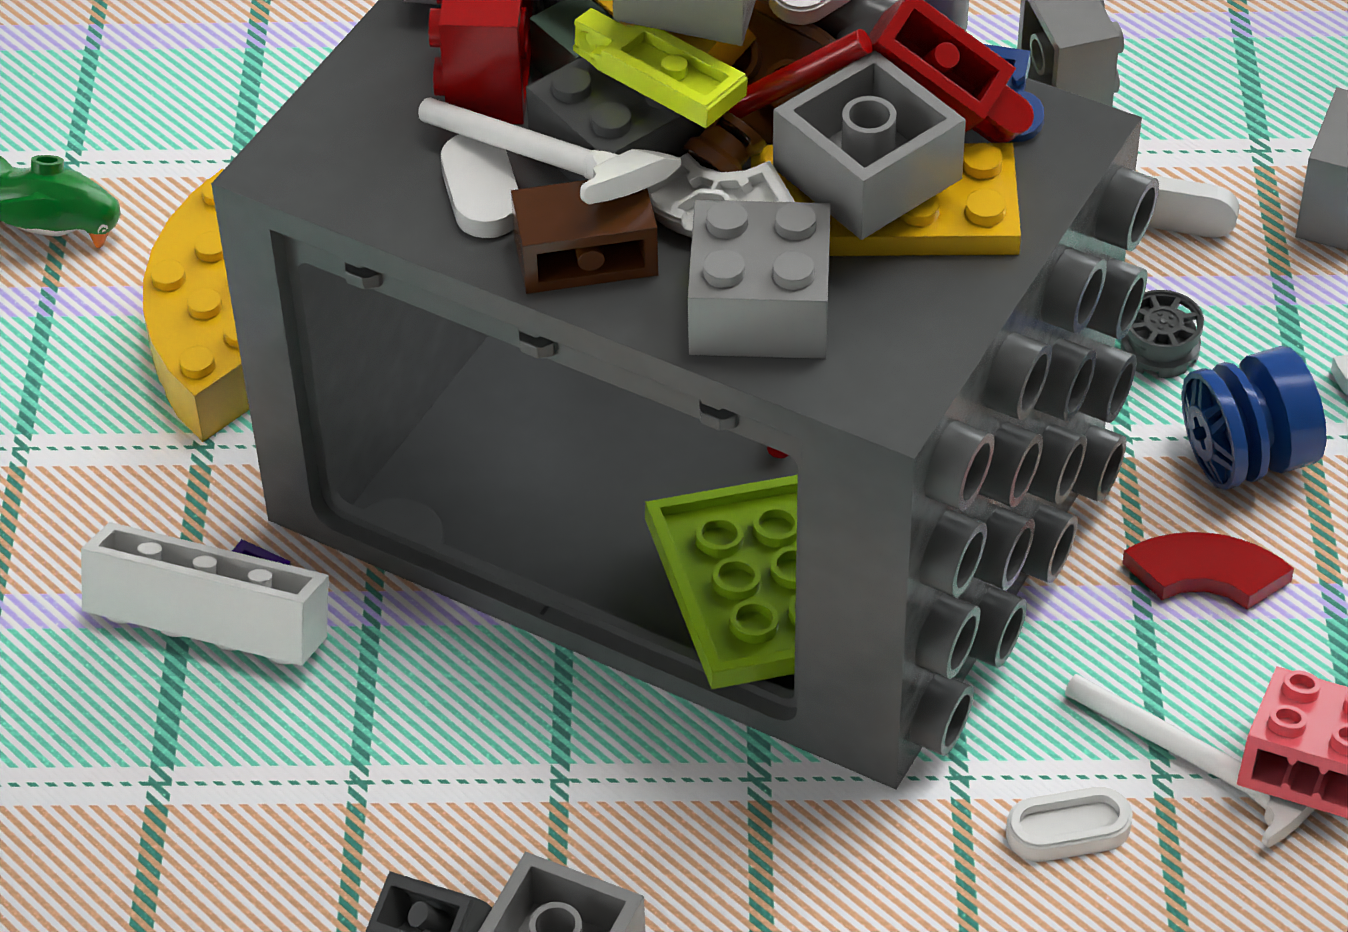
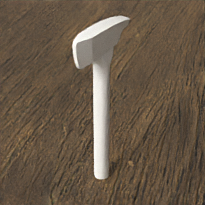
M431 97L424 99L418 110L419 119L424 123L583 175L589 181L581 186L580 198L587 204L617 199L651 187L666 180L681 166V158L661 152L631 149L618 155L606 151L589 150Z
M1075 674L1069 681L1065 690L1067 697L1249 794L1251 798L1266 810L1264 820L1269 827L1263 834L1262 843L1267 848L1286 838L1315 810L1305 805L1236 785L1241 761L1078 674Z

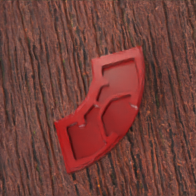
M1183 532L1150 538L1124 550L1122 564L1161 600L1180 593L1208 592L1228 597L1247 610L1291 583L1294 568L1283 559L1256 544L1227 535L1204 532Z

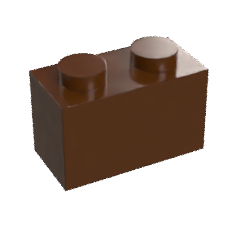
M589 180L511 190L514 239L526 294L659 276L657 225L648 189L594 204H587L580 198L581 186Z

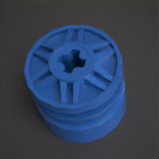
M1278 346L1247 355L1239 363V368L1233 363L1223 362L1217 364L1212 370L1202 368L1192 371L1184 378L1181 400L1187 437L1198 464L1216 488L1228 490L1240 486L1245 480L1249 482L1261 480L1267 474L1268 468L1271 471L1282 474L1315 464L1323 457L1327 436L1326 419L1321 397L1312 374L1303 359L1291 347Z

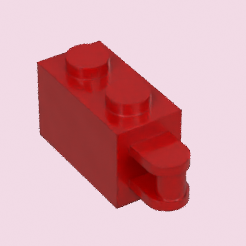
M898 0L881 15L868 35L872 42V51L876 50L966 119L965 133L973 129L991 143H1008L1031 127L1034 120L1031 104L1006 85L1016 67L924 0Z

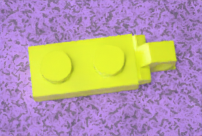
M593 8L587 10L574 21V52L604 74L704 128L709 127L746 97L748 78L745 77V73L664 30L640 25L625 26Z

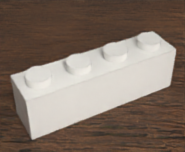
M108 522L81 548L82 611L104 616L115 623H132L160 630L161 633L171 637L184 636L212 643L223 650H240L268 657L279 664L302 666L327 638L328 574L113 522Z

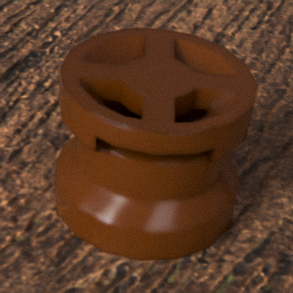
M727 111L709 127L705 128L700 136L690 137L683 146V150L685 153H689L703 167L719 172L743 171L742 167L748 158L760 155L767 144L755 130Z

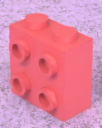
M1276 666L1248 733L1236 785L1348 819V687L1319 679L1306 671H1292Z

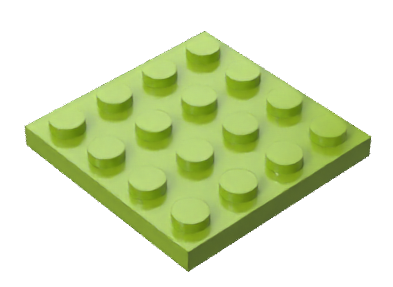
M798 475L645 501V521L711 690L795 674Z

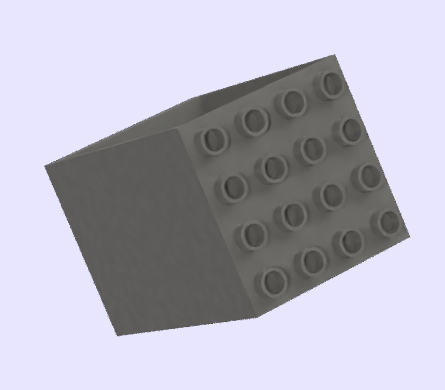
M378 0L211 183L268 521L897 790L922 747L942 756L947 755L958 741L964 729L973 702L974 688L964 683V679L976 660L999 668L1008 659L1020 635L1027 610L1026 599L1016 595L1029 575L1047 583H1052L1057 578L1069 556L1077 531L1078 518L1068 513L1069 509L1078 495L1102 502L1110 492L1123 462L1127 443L1126 437L1105 429L1106 422L1111 423L1114 421L1126 401L1134 379L1137 358L1134 354L1115 348V340H1121L1131 328L1140 309L1148 278L1146 269L1125 262L1126 250L1133 251L1143 238L1152 218L1159 192V181L1157 178L1136 171L1142 117L1027 78L1025 91L1034 94L1040 99L1044 107V125L1041 131L1032 139L1024 142H1008L1013 143L1021 230L1019 255L829 256L826 359L689 355L688 286L691 237L679 234L655 219L658 236L659 276L526 294L514 239V229L499 237L479 238L465 233L458 226L442 175L441 150L448 140L459 134L424 123L419 119L418 115L419 106L426 98L431 97L445 102V96L434 95L435 57H441L440 48L430 47L428 34L430 9L441 8V5L404 3L403 0ZM531 66L529 84L544 77L533 66ZM526 105V113H525L524 124H513V125H516V126H519V127H522V128H525V129H528V130H529V127H528V112H527V105ZM973 129L965 133L964 143H991ZM506 150L518 189L571 182L553 165ZM751 157L743 165V171L751 168ZM767 446L786 453L788 457L782 459L773 457L767 451ZM798 475L795 674L711 690L645 521V501Z

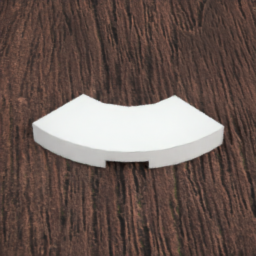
M689 153L679 157L681 158V166L666 180L647 188L655 219L665 227L691 238L695 200L795 202L771 161L745 171L719 172L701 166Z

